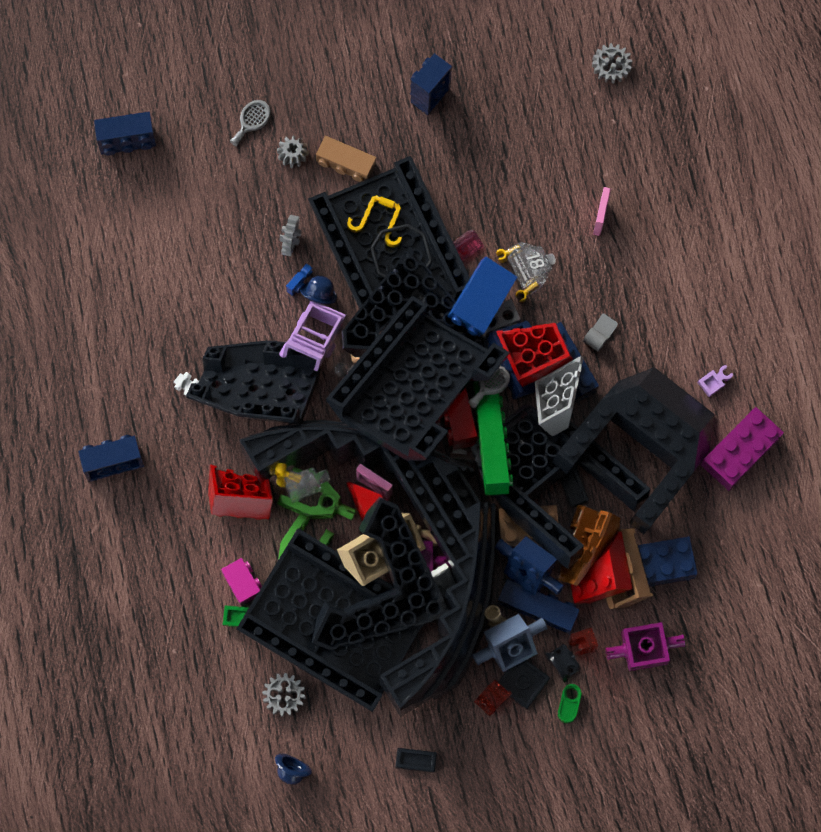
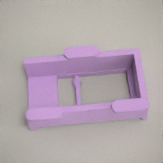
M310 301L307 309L299 318L292 335L280 351V356L285 358L291 349L316 359L314 370L318 371L325 357L329 358L336 347L334 340L342 328L346 315L323 304ZM309 316L333 326L328 337L325 334H320L304 327ZM301 330L320 337L322 340L325 339L326 342L322 345L299 335Z

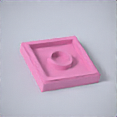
M603 188L593 235H601L611 192L610 188Z
M360 464L356 469L357 480L389 500L392 495L393 485Z

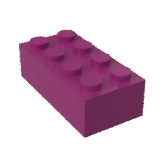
M755 407L703 459L701 466L730 491L778 442L784 432Z

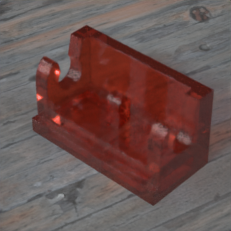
M592 627L571 634L568 640L570 646L578 644V649H582L575 653L577 656L590 652L593 654L598 648Z

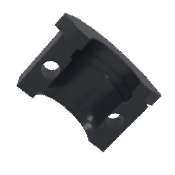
M562 644L550 653H545L547 660L555 667L560 679L564 683L568 681L567 678L581 670L580 665L575 659L576 656L565 644Z

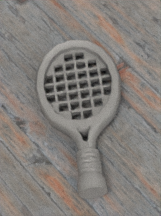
M254 100L243 108L240 115L241 130L230 140L234 146L239 144V141L246 132L257 131L267 124L270 118V108L265 101Z
M500 366L490 380H485V382L479 381L480 391L469 400V405L475 408L484 395L497 394L506 389L510 380L509 372Z

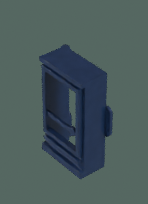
M524 321L492 331L486 339L490 346L495 343L502 347L496 331L531 328L530 323ZM506 358L501 367H504L510 374L508 386L513 400L536 393L535 382L524 387L521 386L508 358Z

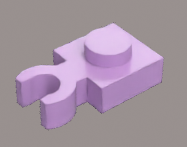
M726 365L720 368L718 374L712 370L698 380L697 383L708 397L725 386L722 381H729L732 378L733 373L728 376L723 374V371L727 369Z

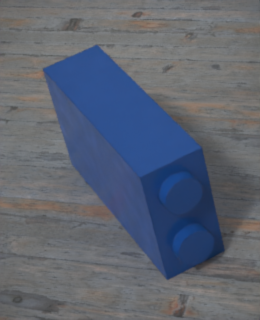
M484 257L478 264L448 317L451 318L454 324L465 327L469 334L480 337L487 330L516 281L517 276L490 258Z

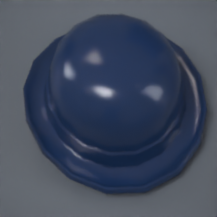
M313 277L300 288L301 294L310 301L327 305L337 301V294L334 291L333 283L327 277Z
M282 753L275 757V762L278 766V777L284 783L295 785L300 783L303 777L312 774L311 768L306 763L291 755Z

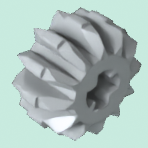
M293 135L292 140L285 137V142L280 141V148H277V153L279 154L278 159L280 161L283 160L284 166L290 163L291 168H293L294 164L300 167V161L306 162L305 156H308L309 152L306 149L307 144L302 143V138L296 140Z

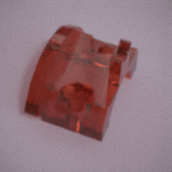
M494 679L474 702L487 715L491 716L512 693Z

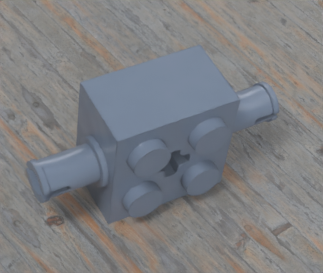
M517 614L485 631L484 634L488 642L487 647L472 654L478 666L494 658L504 672L538 654L533 642V636L547 630V625L540 618L527 626L520 615Z

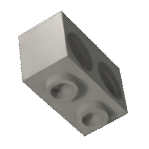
M512 299L501 304L492 319L495 326L488 327L483 334L486 338L492 331L520 323L521 319ZM509 314L512 316V319L505 320L503 316Z

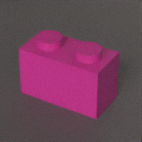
M240 558L221 569L223 576L241 606L255 599L262 585L258 578L253 579L251 575L253 570L248 561L244 563L243 559Z

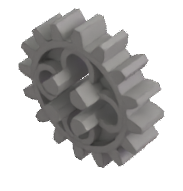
M610 43L609 48L603 45L602 51L597 49V55L593 56L592 67L595 68L594 74L599 73L598 79L604 77L606 83L610 79L612 84H614L615 79L621 82L622 76L627 78L628 72L632 68L630 66L632 65V60L629 59L630 53L625 54L626 48L621 50L619 49V44L615 48ZM615 56H620V57H617L616 63H613V62H614V57H615ZM611 64L610 70H609V71H604V70H607L608 65Z
M290 215L286 226H282L281 231L284 235L280 234L279 239L280 242H283L282 255L292 256L295 245H299L300 240L297 236L301 237L302 233L298 229L299 216Z
M285 673L284 677L281 678L277 674L276 680L272 677L270 678L271 684L265 683V687L268 690L262 692L263 695L267 696L263 699V702L269 703L267 709L273 708L274 715L280 712L281 717H283L284 712H287L291 716L292 710L298 712L297 706H303V702L300 700L306 697L304 694H301V692L305 691V688L299 687L301 681L295 682L294 675L288 678L287 673ZM283 682H287L289 684L286 687L287 694L296 693L298 696L295 699L286 696L285 702L287 705L281 708L279 706L282 702L281 695L272 697L270 694L272 691L282 694L283 688L281 685Z

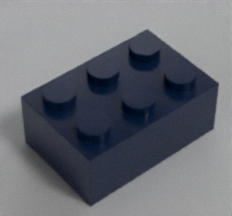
M435 53L431 58L427 57L420 71H415L410 79L411 103L427 115L430 114L451 88L452 66Z
M150 111L94 120L96 139L101 155L110 156L116 152L129 153L136 149L148 150L156 146Z
M124 435L120 437V440L116 441L106 440L97 446L87 445L78 451L83 472L88 482L144 467L136 437L131 435Z
M690 537L638 545L649 587L691 580L697 576Z

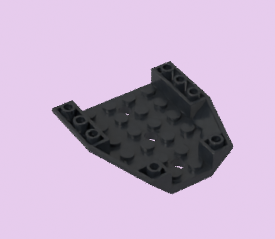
M266 340L207 347L202 358L204 372L200 381L197 384L191 383L186 398L244 419L301 425L320 377L321 366L318 371H315L314 368L317 360L293 349L290 350L287 357H281L280 351L286 342Z

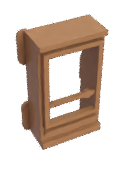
M634 528L620 529L619 531L623 535L628 568L635 595L628 597L627 591L606 598L610 609L626 608L653 596L650 593L640 552L634 537Z

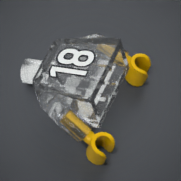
M521 242L507 248L508 250L506 251L504 249L497 250L496 255L504 254L502 258L498 259L500 263L506 262L508 258L522 288L526 287L525 290H518L515 294L516 297L519 294H524V298L519 301L523 303L526 301L528 294H533L544 285L548 279V273L552 270L551 265L555 264L556 259L552 253L546 255L541 246H533Z
M277 463L275 468V474L277 475L276 484L279 487L286 488L292 503L320 492L321 484L330 480L327 470L316 473L314 468H309L298 473L292 470L289 472L286 471L287 465L284 463Z

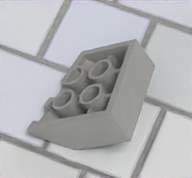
M582 356L535 381L538 422L552 436L569 427L583 362Z

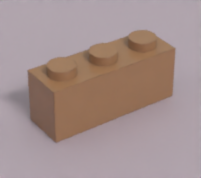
M328 136L324 137L316 153V161L319 165L325 168L331 167L341 175L347 174L352 176L358 182L369 179L376 165L375 156Z

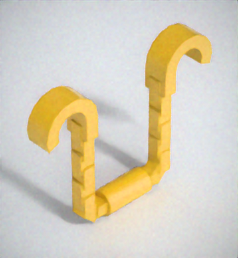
M377 195L371 197L358 227L352 226V219L349 217L347 222L348 229L352 233H359L363 230L374 202H379L381 205L396 209L388 229L393 228L401 211L399 203L396 204L392 200L378 197ZM391 232L385 234V243L389 247L394 248L400 245L402 237H398L396 241H391L389 239Z

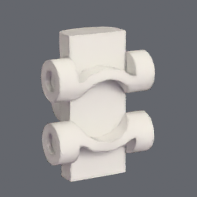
M186 372L184 375L180 373L174 381L176 384L174 388L178 391L183 389L185 391L183 394L186 396L191 383L197 384L199 381L194 379L192 382L190 380L192 376Z

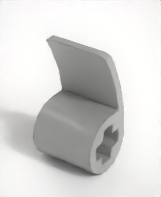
M602 314L594 327L588 331L583 342L599 352L618 323L607 315Z

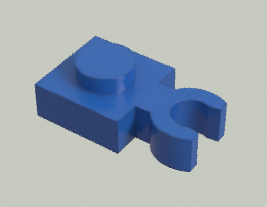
M305 264L301 271L286 285V290L291 296L296 292H300V288L305 285L306 278L312 274L313 268L310 265Z

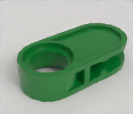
M575 684L567 685L562 692L558 718L563 723H571L577 716L582 692ZM567 690H576L577 698L569 699L566 695Z

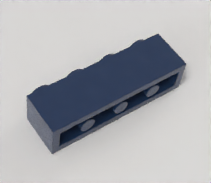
M513 579L506 580L497 604L536 621L542 618L546 625L570 634L580 610L576 608L575 604L567 601L563 603L558 601V597L552 594L544 595L540 593V590L533 595Z

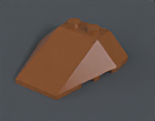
M577 506L570 529L573 530L572 535L584 545L581 559L569 569L564 565L561 566L559 580L576 586L580 583L619 531L620 517L602 510L598 512L585 506Z

